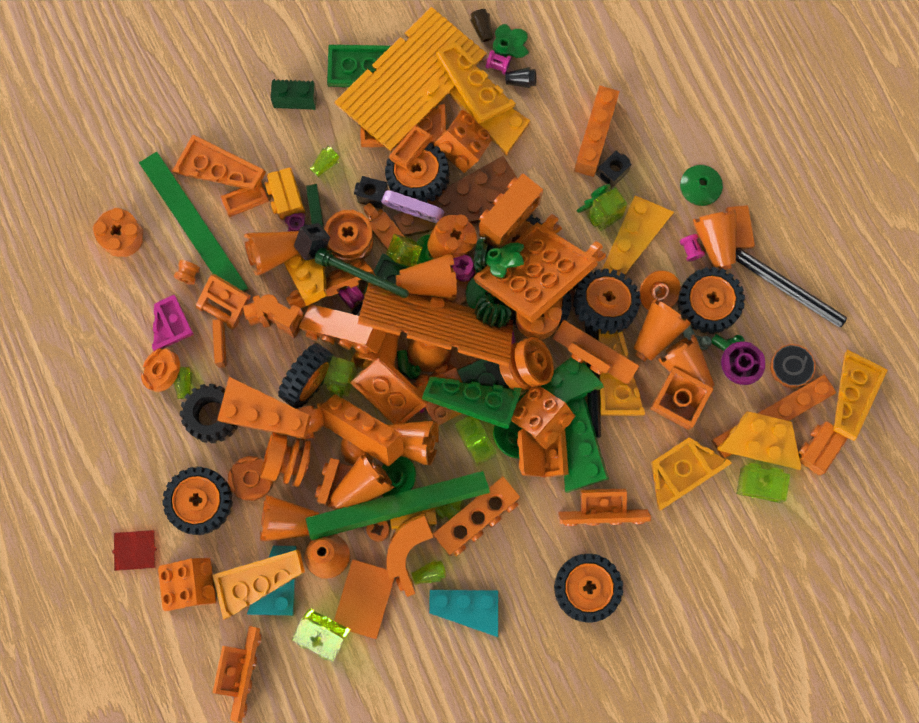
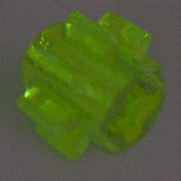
M463 501L438 506L436 512L442 519L447 516L450 520L462 510L460 505Z

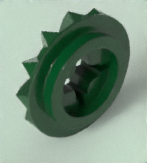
M481 237L477 241L474 267L478 273L487 266L485 258L486 253L490 251V244L487 242V238Z

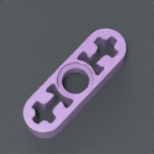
M389 190L385 191L381 201L387 207L433 223H437L444 215V211L437 206Z

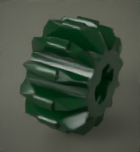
M491 293L482 295L475 306L477 319L483 321V324H488L490 327L500 328L501 326H506L513 314L512 308Z

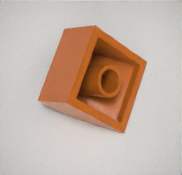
M673 367L649 409L690 430L694 427L714 388Z

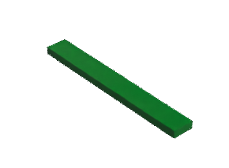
M158 152L140 161V166L212 274L219 276L244 292L248 291L249 288Z
M480 471L307 517L306 523L310 539L315 540L490 493L484 472Z

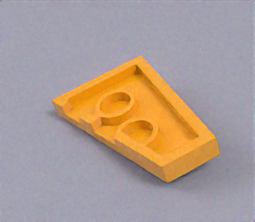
M301 255L294 256L284 262L306 306L327 296L326 267L316 264L315 259L305 261Z

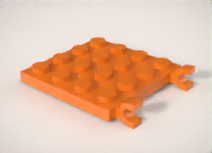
M553 214L542 225L537 222L514 242L521 243L525 247L520 252L524 261L523 265L507 268L504 278L492 275L490 266L487 265L473 277L479 286L532 323L598 265L597 262L606 257V254L600 251L603 248L602 244L597 241L584 252L558 236L557 233L562 230V227L556 223L559 220Z

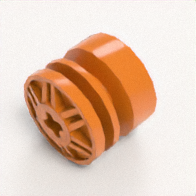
M272 433L263 459L260 478L275 482L281 472L284 473V484L287 485L291 475H293L292 486L299 487L309 466L311 442L304 440L301 449H298L299 438H295L290 447L287 446V435Z

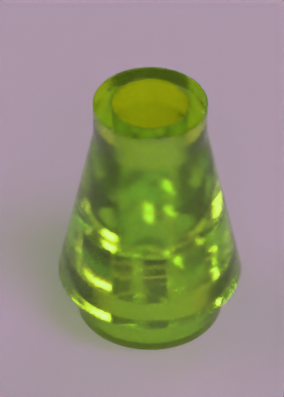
M327 146L325 149L322 148L309 169L319 178L321 174L338 163L337 160L340 156L330 146Z
M180 367L177 379L173 383L177 399H186V394L190 395L193 372H191L190 367Z
M433 560L418 570L411 572L415 585L442 582V579L447 578L442 560Z

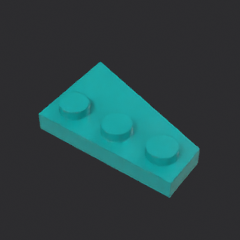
M273 545L269 558L295 551L297 546ZM296 578L251 604L247 615L294 616Z
M430 590V614L498 637V590Z

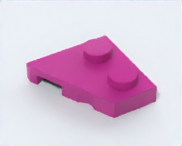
M175 294L154 304L153 351L164 349L194 335Z

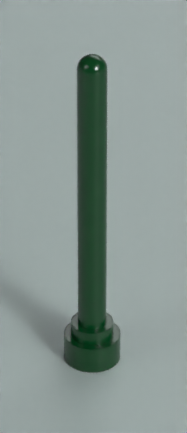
M322 247L316 253V264L323 267L332 265L402 298L409 296L408 290L335 258L331 250Z

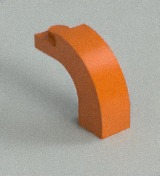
M425 512L403 522L391 537L387 549L386 562L389 579L399 576L396 579L400 592L405 591L407 597L416 593L406 566V557L415 545L433 538V532Z

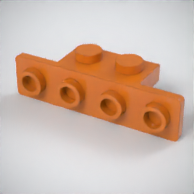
M566 320L562 321L553 336L554 340L568 348V351L572 353L571 357L580 363L586 361L591 364L590 369L600 375L602 373H609L625 384H629L639 368L638 364Z
M626 488L581 490V511L558 512L560 524L565 526H576L577 524L584 523L590 526H596L600 523L620 525L623 522L644 524L651 521L648 509L627 510Z
M252 626L248 628L244 649L222 646L213 688L214 694L234 696L230 720L236 723H241L242 718L247 713L246 699L247 694L250 693L252 688V680L250 679L252 670L255 669L257 664L256 649L260 645L262 638L260 628Z

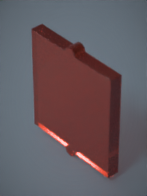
M155 530L114 533V550H112V554H114V571L155 568V551H157V547H155Z

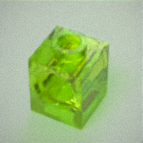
M394 234L386 254L395 262L412 267L416 265L423 247L413 239Z

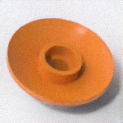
M665 270L655 271L648 275L642 282L639 291L642 305L649 310L651 303L654 299H657L659 303L661 301L672 308L678 301L681 289L678 278L673 273Z

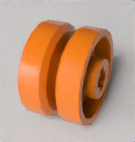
M342 210L328 219L324 228L330 236L327 247L335 255V258L350 263L357 259H365L370 255L374 241L373 231L369 220L362 213L355 210Z
M529 337L518 343H512L509 366L499 364L500 373L505 383L511 389H514V387L522 388L521 392L530 390L531 387L547 384L551 381L554 371L549 349L537 337Z

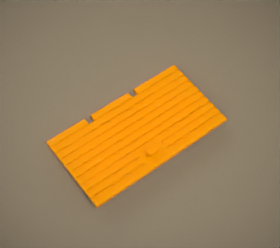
M430 7L404 33L409 38L407 41L400 37L372 64V67L376 69L374 73L367 69L334 102L390 152L406 137L415 125L417 126L456 87L436 55L437 50L456 42L474 60L475 65L487 55L483 49L458 30L457 27L433 7Z

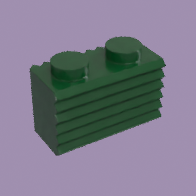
M272 80L271 101L274 108L316 110L317 91L313 80L311 82L309 80L307 82L304 80L302 82L300 80L298 82L296 80Z

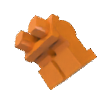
M266 294L262 297L259 295L254 296V303L243 305L245 318L251 326L262 323L263 327L266 328L271 326L270 323L276 324L279 330L293 338H296L301 330L299 326L304 317L302 310L295 305H292L290 309L281 305L276 297L271 294Z

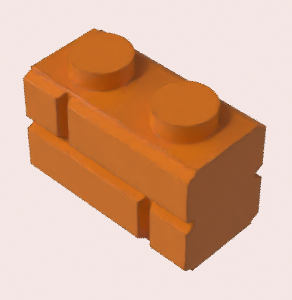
M824 422L821 425L817 424L810 433L812 436L810 442H805L798 451L800 463L817 475L826 473L848 439L833 431L834 426L829 422Z

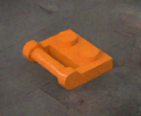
M212 274L197 301L196 308L221 319L227 324L228 328L234 330L244 311L243 305H247L251 296L219 276ZM209 299L233 312L230 316L208 303Z

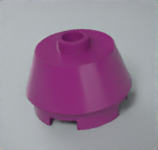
M750 342L731 344L722 355V370L726 377L736 384H753L762 377L765 371L766 364L763 352Z

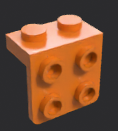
M461 110L450 127L434 142V146L439 147L440 151L457 168L465 173L480 160L492 138L489 132L478 124L465 110Z
M443 364L435 369L436 372L431 375L424 374L416 378V382L412 385L423 394L430 377L463 382L456 367L451 364ZM428 402V405L425 406L431 420L437 422L438 425L462 414Z
M539 386L531 387L516 404L511 421L530 433L537 443L547 450L556 441L561 432L570 425L575 415L564 401Z
M524 429L518 431L519 468L522 475L542 478L569 475L565 430L561 432L556 441L547 450L542 448L534 437Z
M330 458L329 463L326 462L322 471V476H325L323 484L318 485L315 493L319 505L332 508L329 503L332 501L330 495L352 466L342 464L340 460Z
M191 558L159 566L158 573L162 608L164 611L216 603L211 558Z

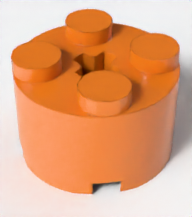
M120 208L108 210L98 218L93 226L97 242L112 256H131L142 245L143 229L135 217L126 210Z
M447 215L437 222L431 232L427 244L428 250L434 259L447 254H452L453 259L469 255L477 242V234L465 215Z
M557 301L542 314V318L539 317L533 323L516 312V325L519 331L528 338L537 337L542 340L550 337L559 325L562 315L561 305Z

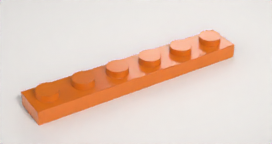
M824 374L757 414L790 421L836 394V391ZM733 428L711 440L716 449L720 444L724 443ZM717 450L724 459L732 455L731 453Z

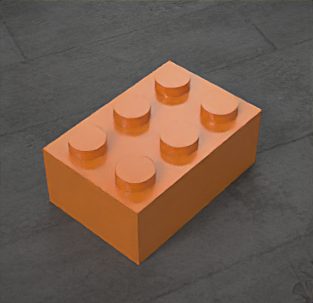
M523 173L519 178L514 177L511 180L506 193H500L494 200L493 204L495 205L490 211L486 209L479 218V236L487 238V242L494 248H502L541 203L543 188Z

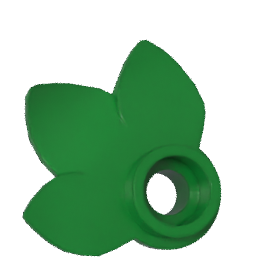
M502 24L496 29V39L493 42L495 54L504 57L511 55L515 58H522L529 54L527 48L523 46L528 39L526 31L522 29L511 30L507 24Z
M606 184L596 189L591 194L592 198L585 200V205L576 211L581 213L594 204L599 203L602 205L610 199L611 185Z
M509 243L502 248H494L488 251L485 262L490 266L491 274L504 278L507 268L523 265L524 261L520 252L525 248L524 245L521 243Z

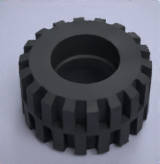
M202 384L198 390L193 388L191 395L186 394V402L181 403L183 411H180V416L183 419L181 422L186 430L197 440L199 439L205 443L208 441L211 444L216 443L217 440L222 442L227 435L229 437L233 435V429L237 430L238 425L217 421L215 424L207 426L202 425L199 421V413L203 406L212 402L222 405L225 393L223 387H216L215 384H209V386Z

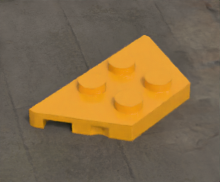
M746 411L739 424L734 426L729 432L728 438L717 448L719 451L801 470L793 425L790 421Z
M690 437L652 461L658 510L661 511L732 464L731 461L715 454L713 450L701 446L699 442Z

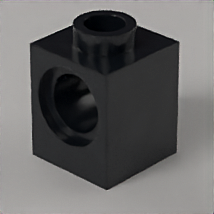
M616 150L598 167L596 175L605 184H610L612 189L629 172L632 164L625 154H620ZM616 165L620 168V171H614L610 166Z
M362 176L360 183L357 182L354 189L357 202L364 205L371 203L374 207L383 209L384 204L381 201L385 191L388 190L387 182ZM368 189L376 191L373 195L365 194V191Z
M319 223L302 226L298 232L294 247L305 261L315 259L316 253L320 248H327L330 236Z

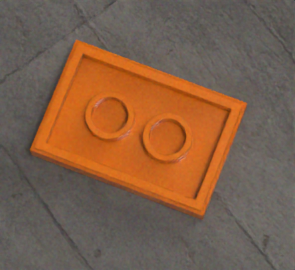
M382 355L350 381L393 424L405 423L428 405V401L422 400L423 394Z
M352 559L332 627L377 639L395 577L389 579L387 569Z

